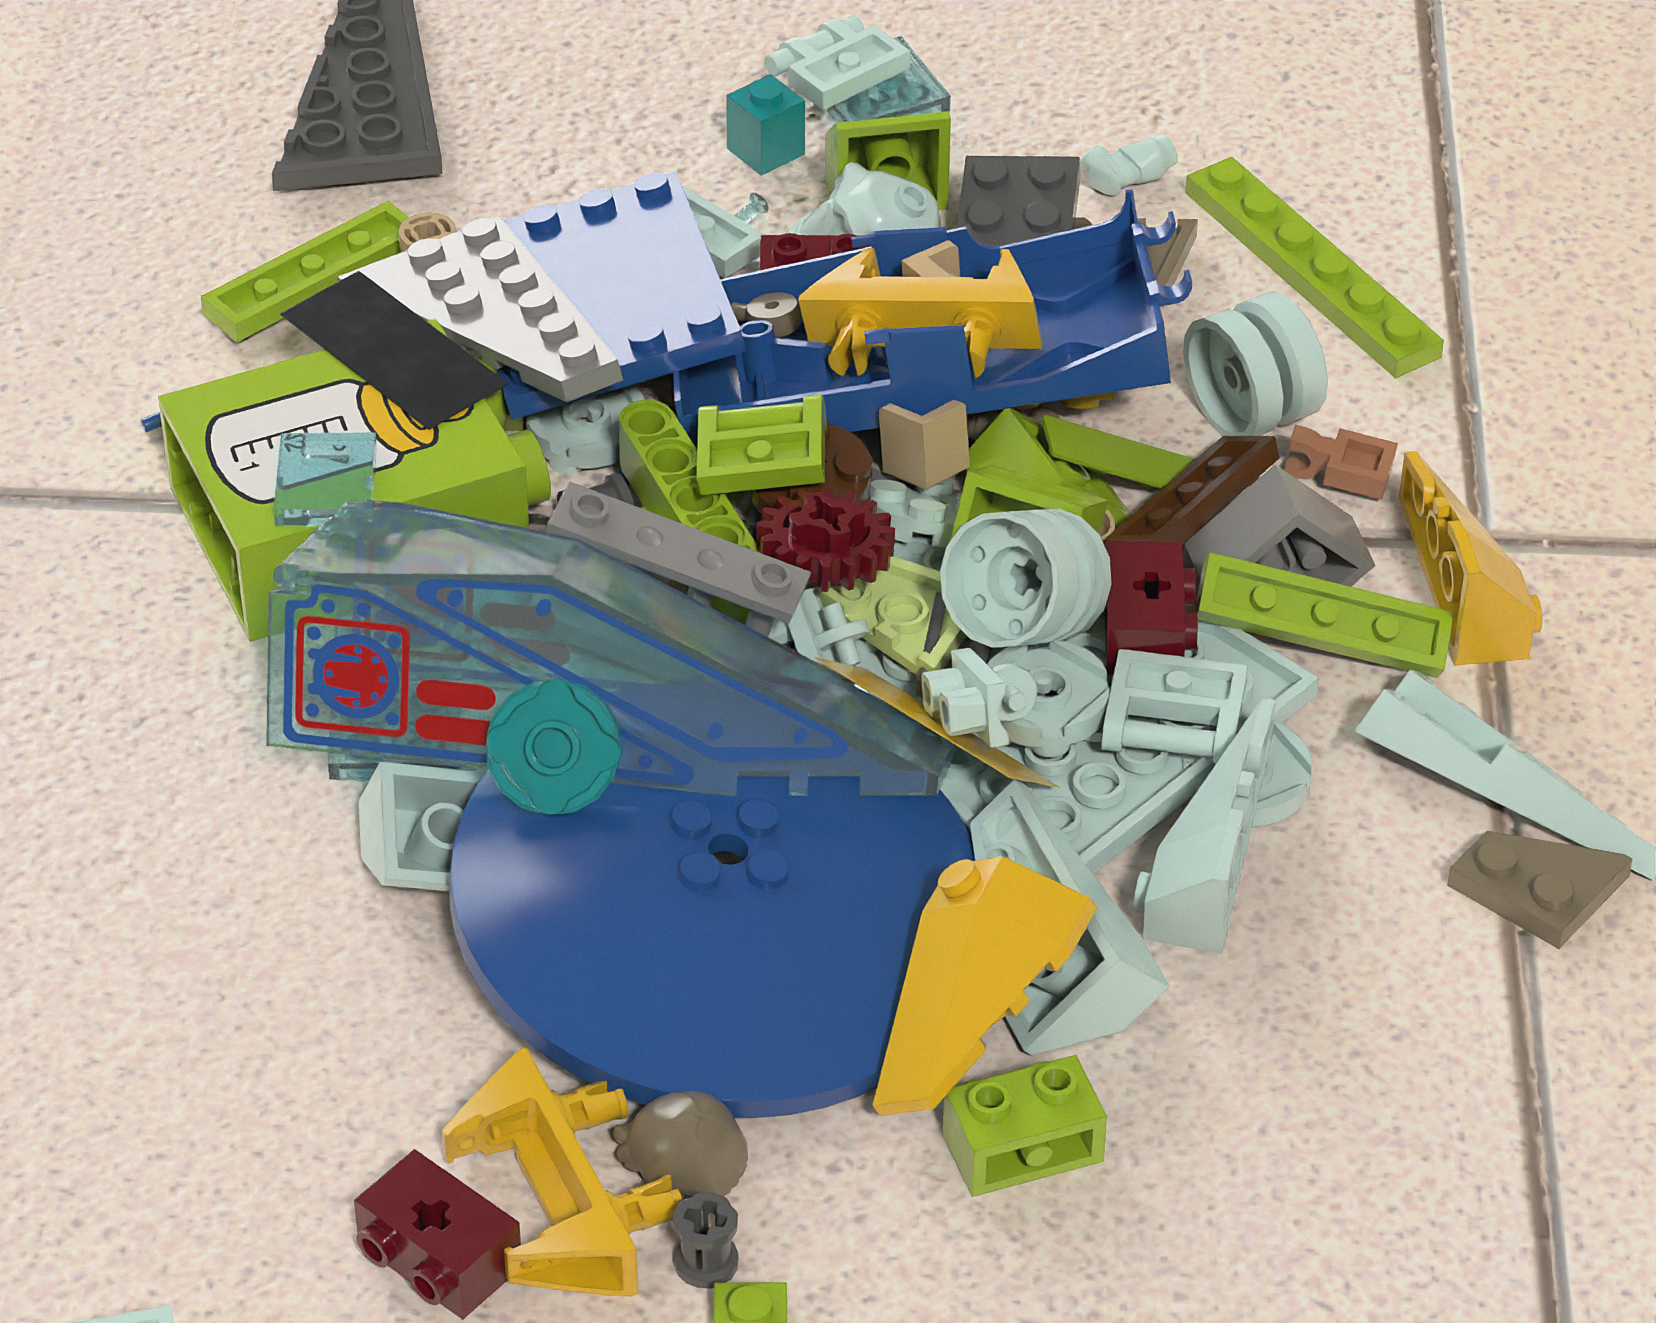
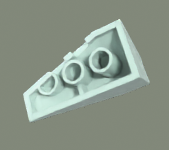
M379 762L359 799L361 859L381 885L449 891L454 840L460 819L474 789L487 772Z

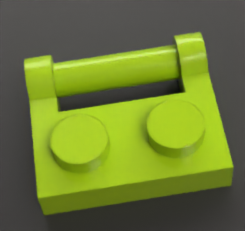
M823 394L803 396V402L723 411H720L719 405L699 407L697 482L700 494L710 495L824 483L827 416Z

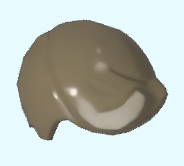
M681 1091L680 1093L672 1092L665 1094L646 1104L637 1114L634 1121L616 1125L613 1129L615 1140L621 1144L616 1152L619 1162H624L627 1169L631 1172H640L646 1183L658 1180L661 1176L669 1174L672 1178V1190L679 1189L680 1193L691 1197L701 1192L716 1193L724 1197L731 1192L732 1188L738 1185L739 1178L743 1176L747 1167V1141L731 1110L712 1094L706 1092Z

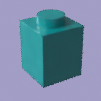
M772 74L755 80L726 95L727 149L762 176L805 155V100Z

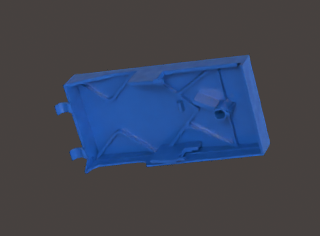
M1133 189L1125 190V202L1121 211L1110 220L1003 246H987L978 243L970 236L966 226L947 230L946 227L875 231V234L851 237L853 248L871 245V247L867 248H875L881 277H903L901 260L949 240L958 247L960 277L987 279L992 267L999 264L1001 249H1009L1034 298L1043 343L1042 349L990 348L986 358L985 369L982 375L975 379L972 360L969 362L964 325L898 329L883 328L864 331L866 345L885 342V347H872L865 372L860 376L857 375L853 359L845 375L841 376L828 363L829 354L834 346H828V343L808 341L802 314L799 328L793 333L780 338H775L773 325L769 321H737L743 336L745 352L673 372L674 398L678 420L697 449L699 407L719 405L720 411L798 403L803 402V396L823 394L826 416L829 423L849 432L880 428L879 409L889 403L923 416L952 400H957L966 405V414L1171 383L1165 327L1160 306L1183 302L1192 290V279L1190 271L1184 270V276L1178 284L1173 286L1159 284L1155 280L1147 246L1159 245L1172 238L1176 229L1173 211L1168 212V217L1162 225L1157 227L1145 226L1141 221L1138 222ZM867 248L720 280L730 304L733 302L749 304L750 301L758 296L774 292L791 294L798 301L799 296L810 286Z

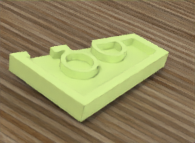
M895 556L890 557V568L888 571H876L875 582L868 583L859 578L855 579L854 590L848 591L841 585L830 587L828 592H821L816 582H809L805 590L817 588L823 608L840 602L847 623L865 619L870 633L862 638L917 676L919 668L924 667L929 672L944 669L952 658L951 651L957 650L967 636L952 621L946 607L939 641L930 654L926 651L923 652L936 592L942 593L940 571Z

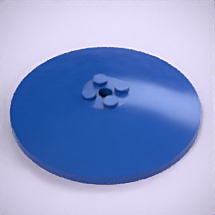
M661 685L614 694L714 747L826 748L833 745V740L828 736L728 685ZM754 689L835 731L848 743V750L845 755L840 758L717 761L695 751L607 702L620 728L691 766L694 771L693 780L688 784H673L615 777L596 801L574 813L549 815L522 809L501 792L488 770L474 789L463 810L455 835L449 877L450 911L455 936L464 961L479 989L497 1013L526 1042L549 1060L589 1083L607 1081L608 1092L623 1089L627 1099L645 1105L660 1096L672 1092L702 1091L712 1094L731 1110L734 1118H763L823 1109L857 1098L876 1089L922 911L936 889L940 875L949 865L966 859L975 861L971 835L950 800L927 774L906 755L881 737L855 722L822 707L792 697ZM717 722L721 723L724 728L722 736L717 740L710 739L708 736L710 726ZM799 728H805L808 731V738L803 744H797L794 741L795 731ZM621 737L623 753L618 769L673 774V766L668 761ZM641 755H650L653 760L652 766L649 768L641 767L638 762ZM719 851H728L738 855L743 861L733 865L722 864L711 854Z

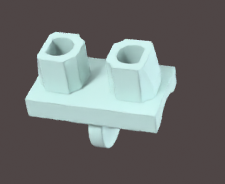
M817 588L804 590L790 624L774 618L768 642L779 648L794 642L801 659L848 683V678L815 658L851 666L861 663L854 641L868 635L870 630L865 619L847 623L840 602L823 608ZM804 664L777 673V680L848 695V687ZM825 680H831L835 683L836 688L833 690L828 689L823 683ZM780 688L782 695L807 703L816 702V704L842 701Z
M971 648L951 651L952 668L922 673L925 711L931 717L940 715L943 730L949 736L976 732L990 748L1009 745V733L1004 729L1000 721L1012 722L1023 718L1031 711L1037 699L1038 689L1035 679L1025 668L1017 664L1004 663L991 669Z

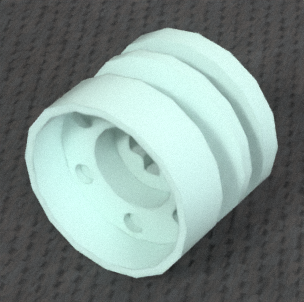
M1060 508L984 513L963 524L948 543L940 569L942 598L952 621L970 639L992 648L1048 643L1056 640L1066 641L1090 629L1104 611L1112 585L1110 557L1100 535L1082 517Z

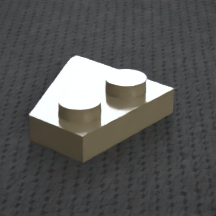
M1486 831L1450 867L1447 886L1560 949L1629 878L1633 859L1621 853Z

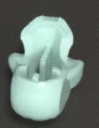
M850 162L844 167L842 174L835 180V189L831 193L829 200H826L819 208L814 209L796 221L789 228L788 233L798 235L855 234L863 236L875 234V231L937 228L941 226L937 201L928 189L887 172L869 171L858 163Z

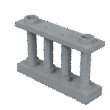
M570 481L546 528L547 533L566 539L571 544L583 546L591 551L595 550L629 563L628 570L649 581H652L653 573L688 585L689 590L686 600L710 611L714 596L749 608L750 611L744 630L768 641L774 618L790 624L811 575V572ZM567 547L562 573L754 674L778 679L777 673L782 672L786 658L766 651L765 644L745 634L742 635L740 641L705 628L708 615L687 604L684 605L681 618L645 605L650 585L629 574H626L621 595L586 583L592 555ZM578 554L586 555L589 563L581 564L576 556ZM549 570L547 571L544 579L752 689L773 693L775 687L765 685L740 673ZM536 593L529 608H536L538 602L542 599H548L552 604L550 611L556 617V627L549 633L540 634L675 685L692 684L691 679L696 674L704 677L705 684L723 685L711 676L551 594ZM750 662H759L763 667L762 671L753 670L750 667Z

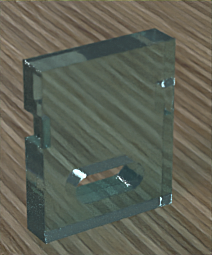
M376 432L281 433L273 508L275 526L371 525L372 491H374L377 455Z

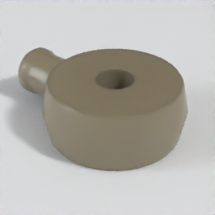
M767 293L754 298L749 304L738 302L730 304L737 321L765 320L771 322L775 338L793 333L801 324L802 313L799 303L793 295L788 293Z

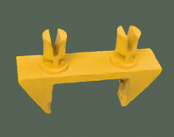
M867 248L822 277L804 291L798 299L808 341L828 343V346H834L829 354L828 363L841 376L845 375L853 359L857 375H862L867 368L872 347H885V342L866 345L864 331L876 329L964 325L969 362L972 360L975 379L981 376L985 369L986 358L990 348L1042 349L1043 346L1034 298L1009 249H1001L999 264L992 267L987 279H973V277H881L875 248Z
M527 1047L519 1049L444 1127L442 1130L444 1158L447 1164L453 1163L454 1159L480 1151L485 1155H490L511 1149L515 1150L517 1163L551 1227L542 1230L536 1240L513 1249L511 1246L504 1249L505 1272L509 1283L586 1294L629 1297L638 1295L637 1249L629 1235L640 1229L643 1231L673 1220L674 1210L682 1201L679 1189L672 1190V1178L669 1174L661 1176L658 1180L630 1189L627 1193L621 1195H612L610 1191L604 1190L574 1134L575 1131L584 1128L590 1129L616 1119L621 1120L628 1117V1105L623 1089L608 1092L607 1081H597L574 1089L571 1093L558 1095L553 1089H549Z

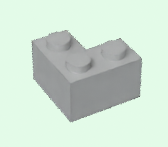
M1276 464L1184 543L1200 580L1204 560L1209 552L1350 587L1376 566L1353 517Z

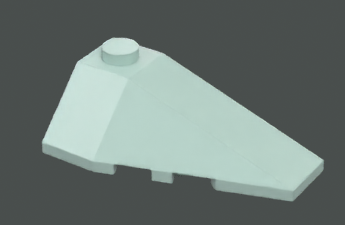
M1262 698L1159 845L1152 873L1140 872L1133 910L1144 913L1143 939L1223 954L1273 739L1276 700Z
M1014 779L969 823L975 861L1001 856L1006 857L1091 898L1097 907L1096 912L1067 961L1057 972L1047 970L1044 967L1024 990L1030 1002L1017 1017L1007 1014L1005 1016L1023 1050L1031 1055H1037L1123 1032L1170 985L1145 942L1025 784Z

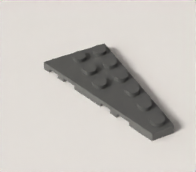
M338 0V14L334 24L328 26L324 36L325 47L322 55H317L298 103V117L294 128L288 129L285 137L284 154L281 161H276L273 168V191L338 184L357 185L368 181L397 178L415 179L426 175L443 174L441 151L413 0Z

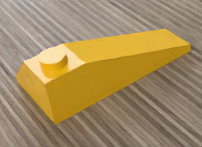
M1417 451L1404 452L1399 500L1435 607L1454 612L1449 649L1455 666L1529 659L1533 633H1538L1542 629V608L1539 597L1529 594L1519 567Z
M1003 856L976 861L961 860L949 865L942 872L936 889L922 911L873 1102V1107L879 1116L933 1110L986 1051V1045L982 1040L984 1034L994 1024L1004 1018L1006 1014L1017 1017L1030 1002L1024 990L1044 967L1047 970L1057 972L1072 955L1097 910L1091 898Z

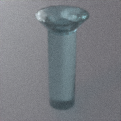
M752 192L749 195V203L734 216L748 223L758 213H767L769 207L761 195Z

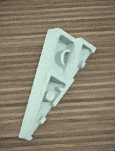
M1409 670L1396 690L1384 689L1354 731L1587 848L1625 854L1633 859L1631 870L1651 880L1656 878V848L1628 829V825L1617 817L1607 814L1584 798L1582 791L1511 738L1503 735L1476 715L1477 713L1468 706L1455 701L1433 685L1434 681L1420 671Z

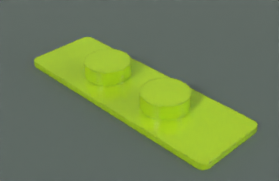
M1044 415L1041 420L1049 450L1053 457L1085 466L1087 469L1098 474L1110 473L1134 480L1150 489H1162L1196 460L1052 416Z

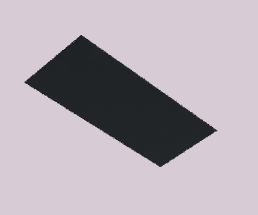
M359 270L280 313L282 317L428 430L509 384Z

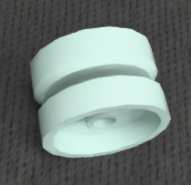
M1270 291L1236 304L1233 310L1227 308L1191 322L1187 329L1183 348L1187 379L1196 403L1207 421L1221 436H1261L1273 431L1278 424H1289L1319 412L1326 401L1328 374L1323 350L1317 334L1304 312L1288 296Z

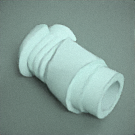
M1160 134L1154 138L1119 147L1118 151L1109 154L1108 150L1102 146L1092 147L1083 155L1081 166L1087 173L1086 180L1090 186L1106 195L1114 196L1120 194L1122 187L1133 183L1141 184L1161 179L1170 167L1177 164L1178 154L1172 141L1166 135Z

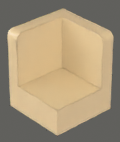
M952 400L923 416L891 403L879 409L883 472L928 490L970 467L967 415L964 403Z

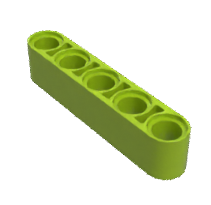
M638 400L626 405L621 410L619 416L620 466L644 508L652 513L760 553V551L756 550L755 540L725 493L700 494L697 482V449L674 412L666 404L656 400ZM714 596L710 612L742 629L745 628L750 609ZM712 618L725 635L741 640L743 633Z

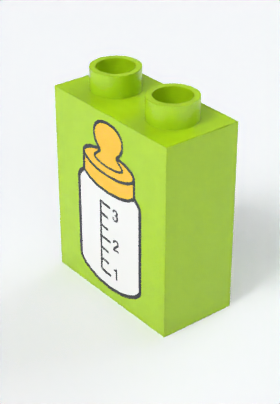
M437 318L427 321L447 336ZM324 349L158 396L170 489L249 642L285 632L286 602L289 600L302 601L308 599L312 587L316 584L356 589L357 533L363 528H378L385 514L435 520L507 558L517 553L478 533L474 528V524L476 522H484L530 533L528 506L548 501L551 497L548 467L542 449L534 434L530 430H524L507 435L502 427L505 425L506 411L501 389L428 430ZM482 357L476 358L478 361H480L482 364H484L486 367H488L495 373L493 367L488 366L483 362ZM390 522L388 530L384 535L378 537L371 536L366 539L364 591H367L368 551L375 544L465 552L474 558L475 569L493 563L495 560L436 528ZM394 528H401L404 531L405 536L403 540L396 541L392 538L391 532ZM501 530L491 531L492 535L503 541L501 534H510L514 542L508 545L522 552L530 549L529 537ZM428 531L436 532L439 538L438 542L432 545L427 543L425 534ZM376 551L374 595L383 600L385 585L380 584L378 581L381 574L391 575L397 568L408 562H434L449 570L454 576L459 575L453 569L454 564L458 561L464 562L468 571V562L465 559ZM385 553L391 558V563L388 567L379 565L377 559L380 554ZM320 593L313 607L295 610L294 629L297 628L299 619L304 616L332 618L355 611L356 597ZM330 599L335 603L336 607L332 613H326L322 610L321 604L323 600Z

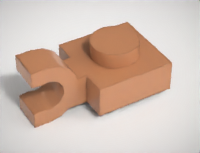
M1295 424L1288 449L1297 452H1289L1284 471L1296 479L1312 478L1319 471L1325 472L1323 485L1382 500L1395 460L1398 443L1339 428L1336 439L1321 436L1310 428Z

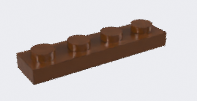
M1222 436L1103 540L1105 549L1106 541L1182 542L1183 545L1212 518L1226 508L1241 492L1258 480L1260 475L1280 458L1275 436Z

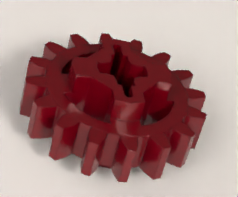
M826 487L821 492L812 493L805 489L798 490L797 500L793 501L779 496L776 498V509L763 508L761 521L757 522L756 550L760 551L761 554L811 572L809 582L818 583L821 592H828L830 587L841 585L849 591L854 590L855 579L859 578L865 582L873 583L876 581L877 570H889L890 557L894 556L895 528L890 527L891 515L889 513H877L876 501L870 500L861 504L855 501L856 492L849 491L841 498L834 497L832 490Z

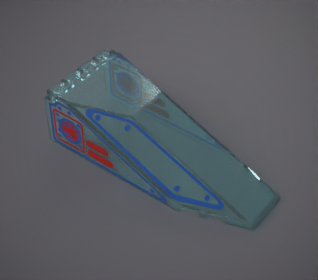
M368 499L364 503L348 501L343 503L273 572V580L281 589H272L269 592L266 746L489 770L486 755L487 733L492 716L505 699L534 681L561 678L586 685L607 702L620 725L623 753L617 775L611 782L614 784L736 796L737 776H789V796H807L808 776H860V796H937L956 754L955 744L848 678L576 538L406 503Z

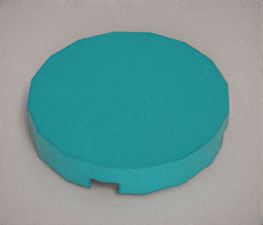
M561 678L534 681L509 695L492 716L486 741L488 769L501 792L522 809L549 815L574 813L600 798L616 777L623 753L620 725L607 702L586 685Z

